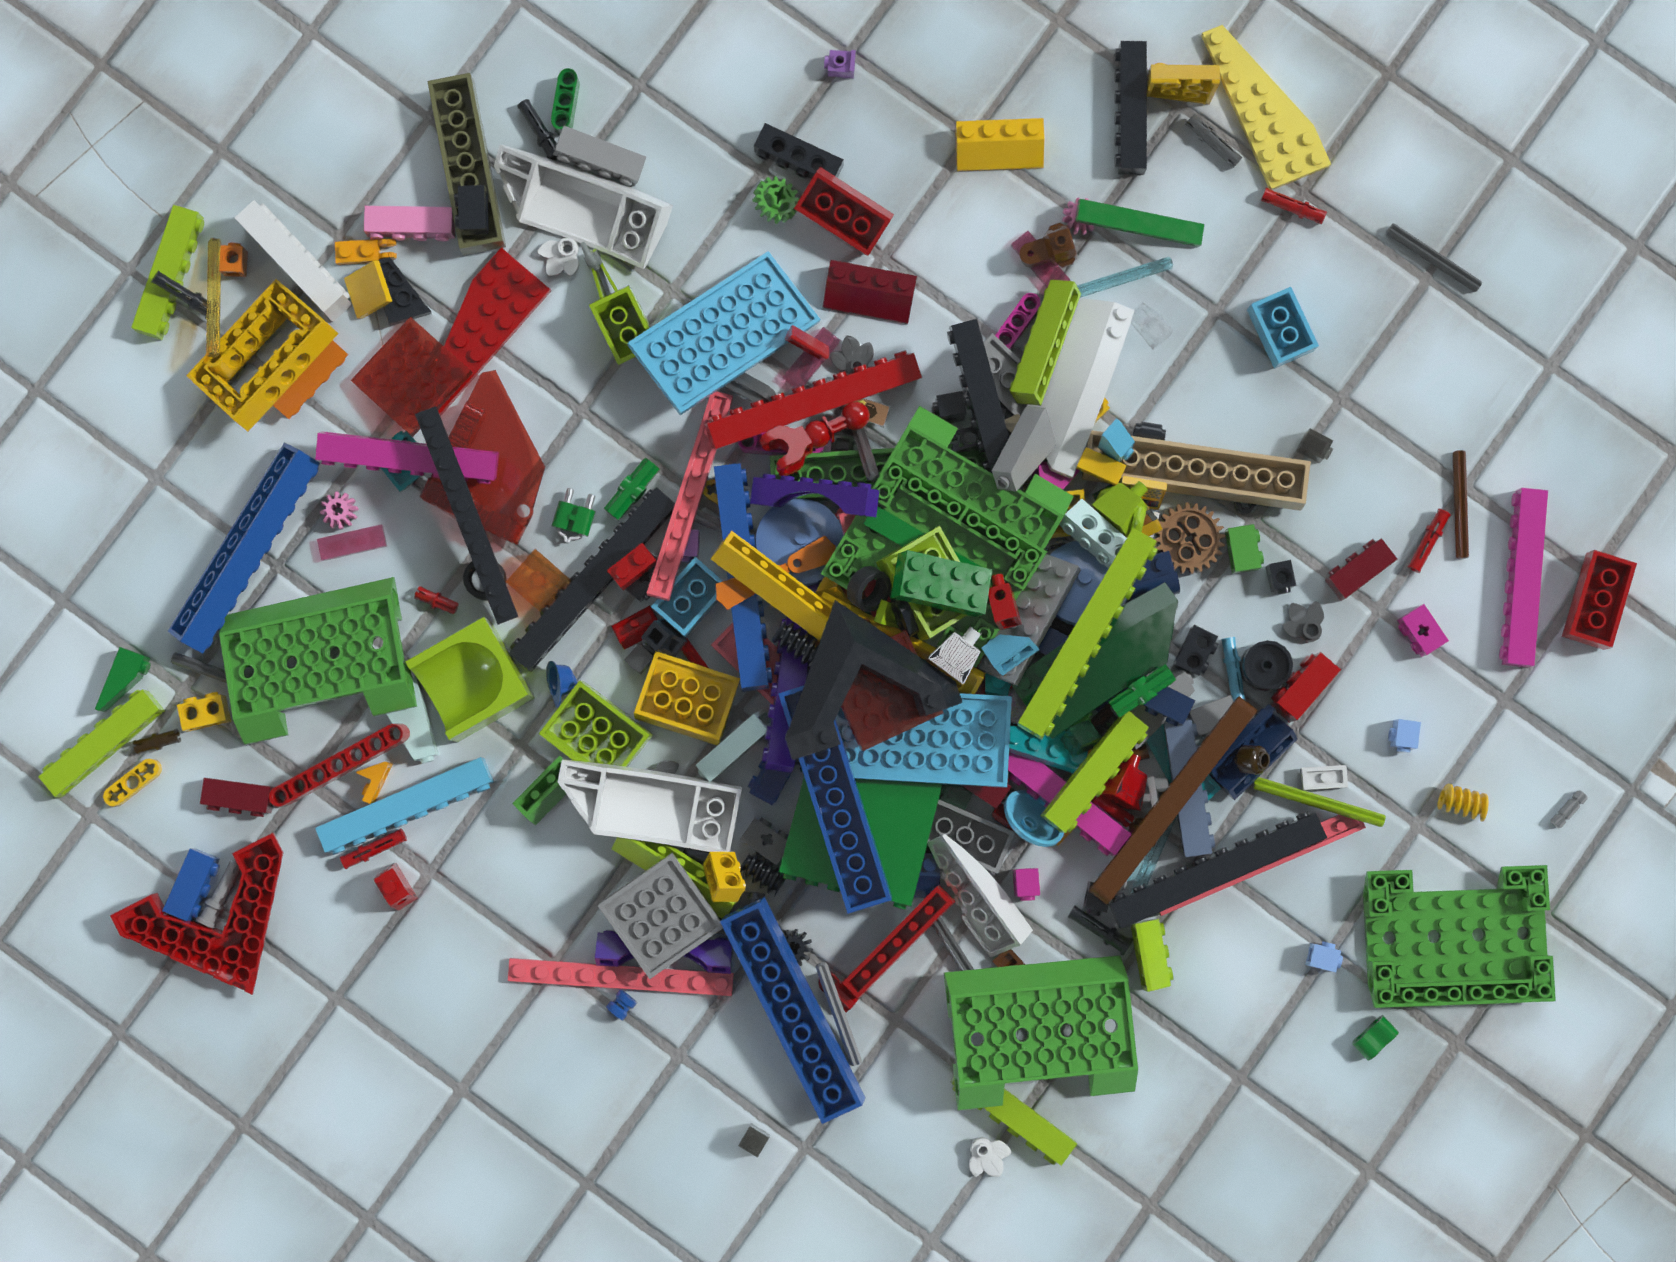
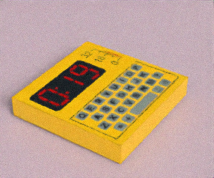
M1123 476L1121 483L1129 489L1138 481L1142 482L1148 489L1141 497L1150 509L1159 510L1167 490L1166 482Z

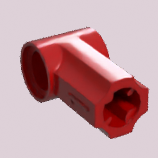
M830 971L832 978L835 980L834 984L843 1009L847 1013L859 999ZM818 978L819 988L821 989V991L824 992L820 979Z

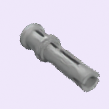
M229 861L212 897L206 899V906L200 917L196 918V921L210 928L216 926L214 923L220 911L224 910L223 903L240 872L237 863Z

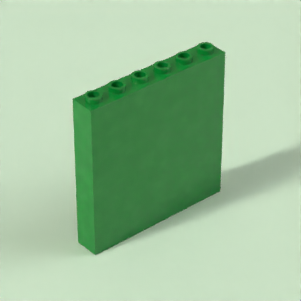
M804 777L779 872L784 873L783 878L796 881L797 877L806 879L805 884L818 887L819 883L828 885V890L840 893L836 875ZM855 779L890 888L891 902H894L893 907L906 910L907 906H912L943 784Z

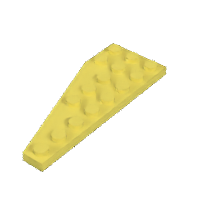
M1223 25L1203 32L1201 37L1213 64L1219 65L1221 82L1268 188L1271 190L1277 189L1330 167L1331 162L1314 125Z

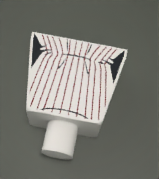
M969 627L963 637L954 632L928 659L964 684L980 654V650L973 645L981 634L972 627Z

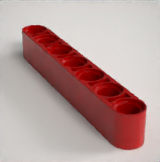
M402 723L387 725L283 782L270 791L269 800L271 804L277 807L293 804L401 745L410 736L409 728ZM395 728H398L400 731L398 739L393 735ZM377 738L381 742L379 750L374 746V741ZM357 749H359L362 753V757L360 760H358L355 756V752ZM338 759L341 760L343 764L341 770H338L336 767V762ZM319 770H321L324 775L322 781H320L317 777V773ZM300 780L303 781L305 785L303 791H301L298 787V783ZM281 791L286 796L284 801H281L279 797Z

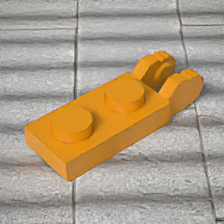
M371 239L335 242V262L337 265L370 263L388 257L396 260L397 253H380V248L396 246V240Z

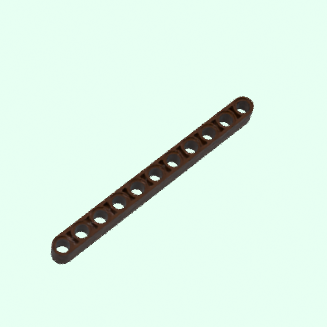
M1240 696L1235 699L1090 887V893L1106 905L1114 898L1257 712L1256 708Z

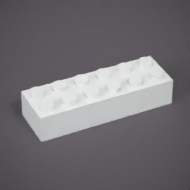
M253 200L235 217L332 322L352 305L348 300L350 295L321 266L293 234L291 235V232L263 203L259 206Z

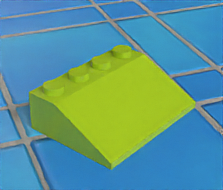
M938 526L878 560L876 564L880 571L890 578L892 590L898 553L910 550L953 561H960L941 527ZM908 602L918 625L919 632L917 636L920 641L935 636L967 616Z
M581 680L578 681L539 732V735L573 761L624 767L630 765L653 736L651 732L585 681Z

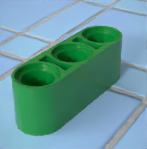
M570 68L561 70L557 79L551 123L558 135H560L563 126H557L559 120H567L565 126L573 128L580 82L576 72ZM567 78L574 79V82L572 84H564V81ZM563 99L571 100L566 106L560 104Z

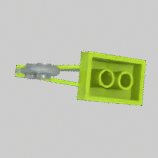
M582 242L581 247L585 256L584 260L589 270H592L600 299L590 303L589 307L617 364L620 365L636 357L627 346L628 342L651 327L630 286L627 285L618 290L604 267L596 248L589 250L586 243ZM600 266L615 291L609 295H606L598 272Z

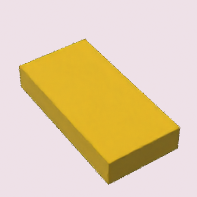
M1086 447L1076 469L1115 486L1119 483L1127 465Z

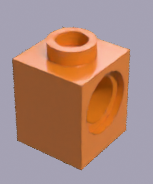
M230 242L228 245H221L219 271L224 276L246 277L248 251L240 243ZM233 255H238L235 263L229 262Z

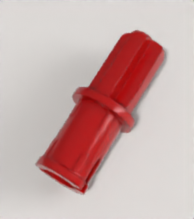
M422 586L417 588L419 592H415L414 599L431 605L433 609L439 608L450 614L457 612L458 602L442 596L440 592L434 593Z

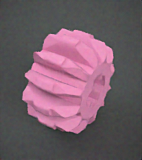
M1078 197L1075 203L1068 202V208L1063 210L1066 216L1063 217L1062 221L1068 223L1069 229L1075 228L1073 231L1074 235L1078 233V230H1081L1082 235H1086L1087 229L1091 232L1094 230V225L1075 222L1078 200L1080 199Z
M335 492L334 498L327 495L326 497L329 502H321V505L326 507V509L320 511L321 515H326L323 521L325 523L330 522V527L333 529L337 525L339 529H344V523L352 526L349 519L356 520L357 516L352 513L359 510L357 506H352L356 500L354 498L349 499V494L347 493L341 496L339 492ZM341 506L343 509L342 514L335 512L337 507L340 508Z

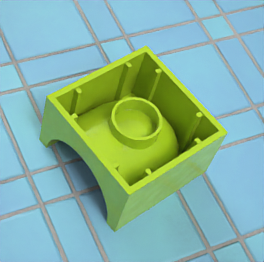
M485 617L405 661L435 705L445 726V734L448 739L454 742L465 739L535 699L493 623Z

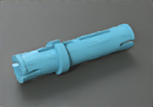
M1229 637L1221 639L1225 658L1223 663L1226 664L1230 693L1234 702L1238 696L1245 700L1239 664L1241 658L1238 656L1236 638Z

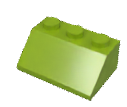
M1158 918L1130 925L1142 990L1150 992L1171 986L1170 981L1174 980L1172 968L1167 966L1166 958H1169V949L1167 944H1163L1162 936H1165L1163 922L1160 923Z

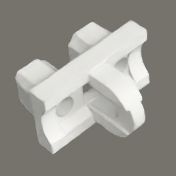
M1154 776L1148 777L1150 794L1144 795L1143 803L1151 802L1153 807L1159 799L1158 793L1164 792L1169 786L1168 779H1156Z

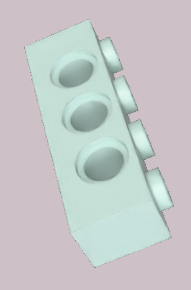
M1083 499L1064 515L1059 524L1065 533L1076 539L1082 548L1088 550L1096 557L1099 563L1105 565L1108 569L1127 539Z

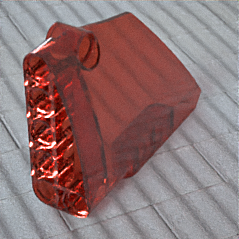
M496 370L481 373L449 435L452 447L499 452L497 477L495 480H491L490 484L477 482V478H468L466 483L484 529L518 545L533 516V508L545 465ZM432 473L419 498L454 515L440 478L433 477ZM525 505L529 507L530 514L527 517H520L517 513L519 506Z

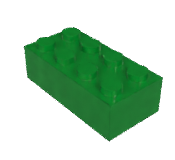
M906 550L898 553L891 598L973 617L984 615L986 613L992 569Z

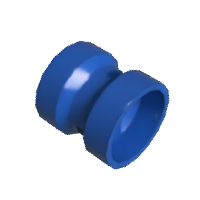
M620 989L616 993L614 1001H610L606 1008L623 1021L627 1016L628 1010L634 1008L637 1002Z

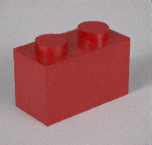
M641 543L607 571L624 591L652 569L657 561L644 544Z

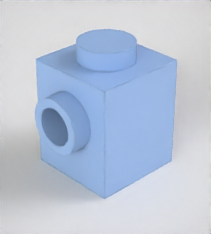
M1403 719L1393 720V728H1390L1388 733V741H1391L1390 747H1397L1398 752L1410 753L1411 749H1418L1421 722Z
M1322 941V945L1310 943L1305 965L1336 973L1337 968L1340 969L1343 956L1340 955L1341 950L1335 949V944Z

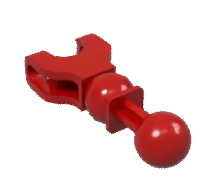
M851 402L843 408L841 416L829 422L825 416H822L821 421H812L806 425L805 429L802 426L797 428L777 426L764 433L759 443L766 451L782 449L787 453L778 460L776 470L780 476H788L802 468L806 456L813 453V448H822L828 444L829 440L831 443L834 442L836 432L846 427L852 430L864 428L869 422V410L863 403Z

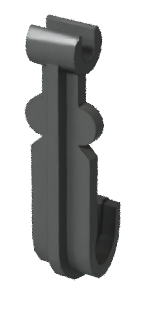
M743 373L725 385L727 389L752 402L763 399L765 403L771 401V396L776 394L770 386L747 373Z

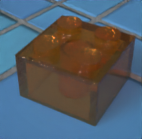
M534 549L508 578L506 583L541 612L546 605H550L555 600L554 597L558 591L570 583V579L539 551Z

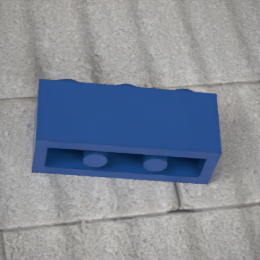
M190 848L162 911L185 921L196 919L202 909L200 904L203 897L206 898L210 892L211 885L209 883L212 876L215 877L219 871L220 865L218 863L220 858L196 848Z

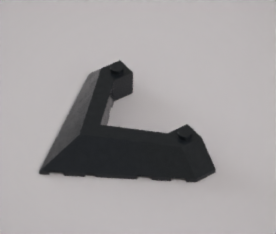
M834 600L829 619L823 630L820 644L814 655L785 740L792 760L840 745L834 720L860 668L911 694L919 717L936 713L963 702L955 680Z

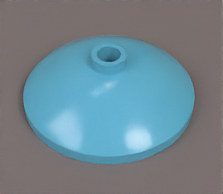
M1027 790L1012 792L1005 800L1004 812L1013 831L1023 840L1036 846L1050 847L1056 845L1062 839L1064 833H1060L1040 816L1045 810L1044 805L1046 803L1040 798L1037 800L1027 794Z

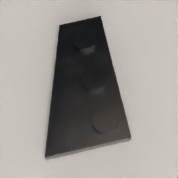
M390 257L377 260L380 262L392 299L391 303L383 307L389 326L432 314V311L425 305L419 294L412 288Z

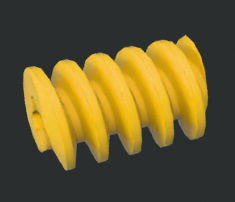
M1448 783L1439 795L1437 807L1440 810L1445 805L1446 812H1449L1454 807V814L1456 815L1460 810H1463V817H1466L1471 812L1472 819H1475L1480 814V821L1483 822L1487 816L1489 800L1486 793L1479 795L1478 791L1474 790L1471 792L1467 788L1462 790L1460 786L1453 788V785Z

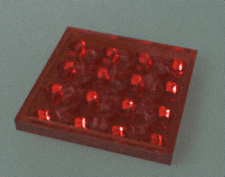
M410 317L351 381L410 436L414 437L420 430L415 414L435 406L439 410L473 372Z
M906 630L891 637L917 655ZM861 668L841 706L861 751H865L943 714V710L919 717L911 694Z

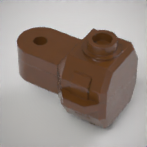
M1062 223L1051 225L1043 238L1024 244L1019 252L1021 262L1029 268L1049 262L1062 268L1073 265L1077 258V252L1069 226Z

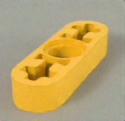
M145 759L104 791V802L109 806L115 807L124 804L161 774V763L156 759ZM147 764L155 765L153 768L154 773L148 772L143 777L137 773V771L144 773L148 769ZM131 776H135L138 779V786L134 789H130L127 785V780ZM122 788L126 791V792L120 793V794L117 796L118 801H116V800H112V801H111L110 798H112V794H111L112 792L117 793V792L121 791Z

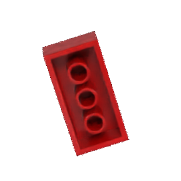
M821 167L813 176L794 208L867 256H869L894 216L893 213Z
M1597 550L1587 552L1561 637L1602 650L1613 648L1637 563Z

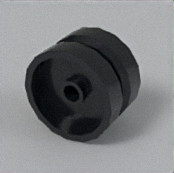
M1269 640L1258 642L1245 650L1239 663L1244 682L1249 687L1259 691H1268L1280 687L1288 681L1293 669L1292 657L1286 647L1276 641ZM1265 662L1269 664L1267 666L1268 669H1265L1263 666Z

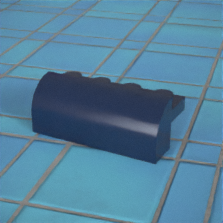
M1169 551L1156 554L1152 561L1147 560L1144 566L1147 570L1141 580L1136 579L1133 584L1135 591L1131 598L1126 600L1125 604L1163 583L1167 584L1174 595L1180 594L1178 574L1175 572Z
M1268 704L1245 726L1209 775L1235 801L1261 775L1244 774L1239 771L1235 763V755L1239 748L1243 745H1260L1264 747L1270 756L1269 768L1298 738L1294 730L1280 719L1276 709Z

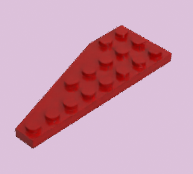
M502 247L474 277L418 405L423 411L436 406L441 416L551 292L549 287Z

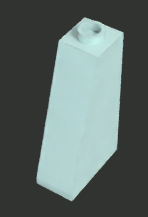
M413 677L417 707L387 713V716L392 724L402 723L409 728L410 736L404 742V745L413 760L420 761L423 764L434 761L433 757L438 756L439 752L421 682L417 677ZM395 728L396 731H397V733H398L399 736H400V731H399V729H398V728Z
M765 708L749 717L696 764L698 773L703 779H708L709 782L715 780L765 737L766 727L771 725V718H768V712Z

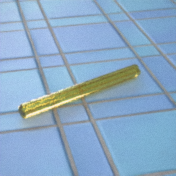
M210 238L208 241L206 355L212 358H217L220 354L221 272L219 271L221 240L216 238Z

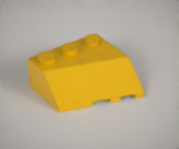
M1151 64L1147 77V97L1210 105L1220 84L1219 65Z

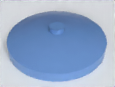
M798 498L789 501L781 508L772 507L763 516L757 528L755 547L774 563L782 565L784 563L787 564L790 555L823 536H826L837 548L844 534L839 520L827 507L813 500ZM794 560L793 565L800 567V561ZM826 565L802 573L790 571L789 574L803 585L810 586L823 580L825 576L821 572Z
M1078 541L1064 544L1050 554L1053 557L1078 565L1081 569L1055 616L1059 620L1073 626L1078 622L1108 571V568L1099 563L1096 557L1088 550L1082 548ZM1125 598V600L1123 601V603H1122L1121 606H1123V605L1125 604V602H1126V600H1127L1126 598Z

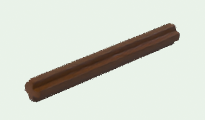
M1457 450L1453 452L1456 558L1466 559L1469 557L1466 452Z

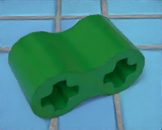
M1381 1015L1366 1030L1359 1034L1352 1044L1369 1061L1378 1055L1398 1035L1399 1031L1384 1015Z

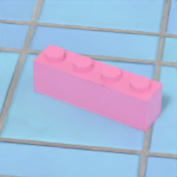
M365 206L364 232L370 239L381 240L383 237H392V239L397 241H403L405 238L426 241L427 238H435V240L442 242L449 241V238L455 239V223L451 207Z

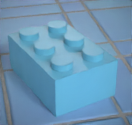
M1292 287L1252 303L1248 307L1247 312L1274 369L1314 352L1318 348V342Z
M694 557L677 576L669 601L657 599L651 608L686 638L719 602L716 600L715 584L723 581L699 559Z

